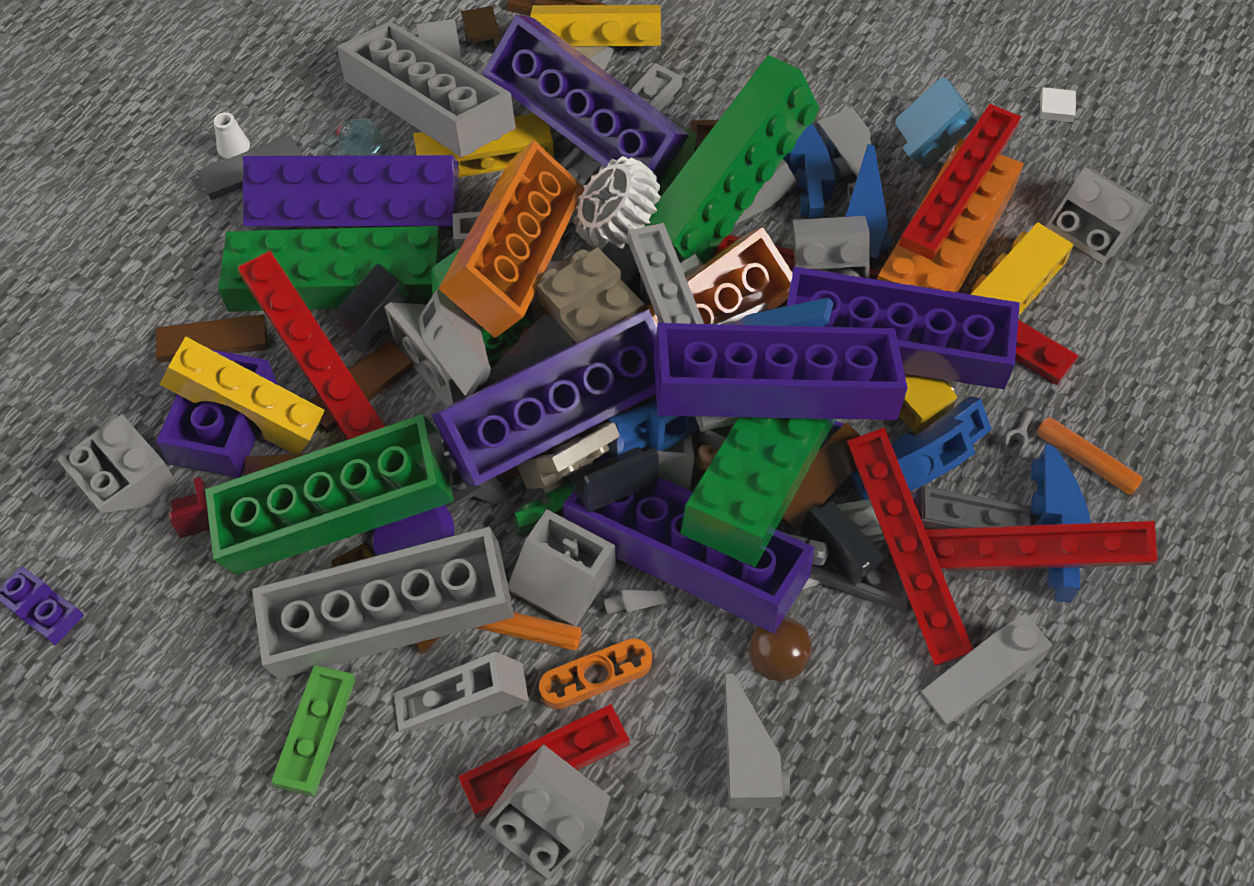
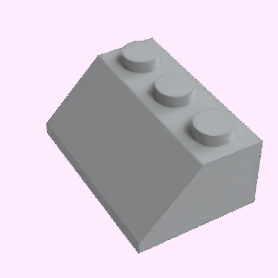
M393 302L387 304L385 310L395 346L412 361L413 367L443 403L449 406L467 397L421 338L418 318L426 305Z

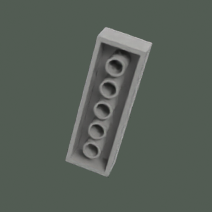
M391 21L337 46L345 82L460 157L473 153L476 149L501 138L502 135L516 128L510 92Z
M490 527L252 589L262 666L278 679L311 671L314 665L326 667L514 618L500 546Z

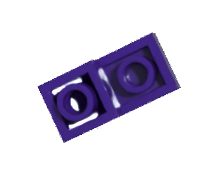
M22 566L0 587V603L54 645L84 616L77 607L58 595L44 581Z

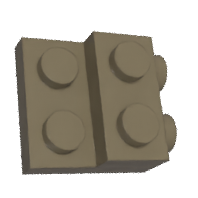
M598 247L590 252L585 249L578 251L573 255L568 266L560 271L555 268L546 271L540 279V284L537 285L539 303L576 343L631 315L644 311V303L621 280V270Z
M614 422L596 424L518 464L517 468L527 489L543 488L544 492H548L562 486L566 482L564 477L570 473H577L595 465L594 459L607 453L606 451L609 450L607 444L619 438L620 434Z

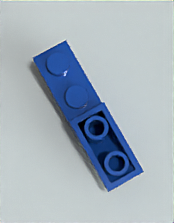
M811 124L806 127L797 139L793 150L786 154L783 160L787 163L792 174H796L797 189L804 190V195L799 197L800 216H806V219L823 218V200H832L835 177L827 148L818 131Z
M968 397L917 436L906 433L891 444L910 491L942 476L975 454L973 444L992 430L981 398ZM855 470L851 473V477L861 501L868 500L869 498L858 470Z
M657 400L608 418V423L614 422L620 434L619 438L608 443V451L617 456L636 447L641 449L648 445L657 451L665 450L686 439L699 430L700 427L695 416H658Z
M1045 444L1039 458H1034L1031 464V481H1037V492L1033 493L1031 499V514L1038 516V525L1091 523L1084 496L1073 473L1055 447ZM1087 567L1048 569L1047 584L1049 588H1054L1055 601L1072 602L1080 589V568L1086 569Z

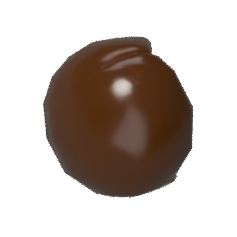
M784 617L774 634L757 626L749 645V658L755 671L768 680L782 682L799 676L804 671L812 650V642L807 628L793 618Z

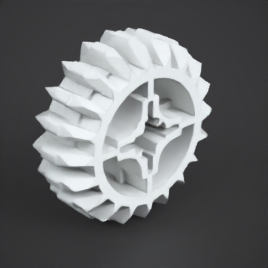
M624 156L619 158L618 161L612 159L607 167L602 165L599 173L591 175L589 184L583 186L585 188L583 194L577 197L579 205L575 207L574 213L576 217L573 223L577 226L576 232L593 248L598 247L600 250L609 241L623 248L625 243H628V230L650 224L649 218L651 214L657 211L654 204L661 198L657 193L660 185L656 182L657 177L653 174V171L639 160L636 161L632 157L627 159Z

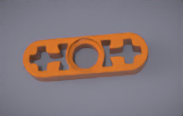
M627 639L551 669L540 679L539 691L541 699L550 708L563 709L641 678L651 669L652 651L649 645L640 639ZM633 650L636 655H644L640 658V666L634 667L631 662L619 665V672L621 674L614 675V666L609 658L615 657L616 664L627 660L628 651ZM600 665L607 670L608 676L603 682L593 684L584 677L585 671L590 666ZM577 671L578 681L583 688L582 690L577 691L576 683L564 688L565 695L562 697H557L555 692L547 693L552 689L551 682L558 680L561 685L573 682L571 673Z

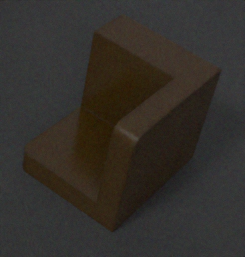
M493 6L461 11L466 41L473 43L492 39L494 50H496L500 43V33Z

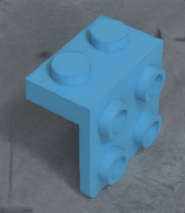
M942 77L896 118L895 124L907 140V143L902 147L910 158L927 168L932 166L956 145L960 138L965 137L974 128L978 119L952 83Z

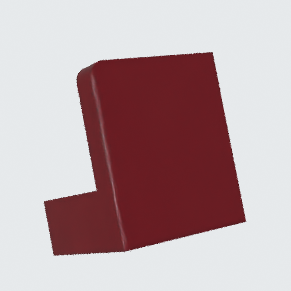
M202 477L193 479L195 494L171 501L172 512L168 513L169 521L180 538L210 530L205 489L208 488Z

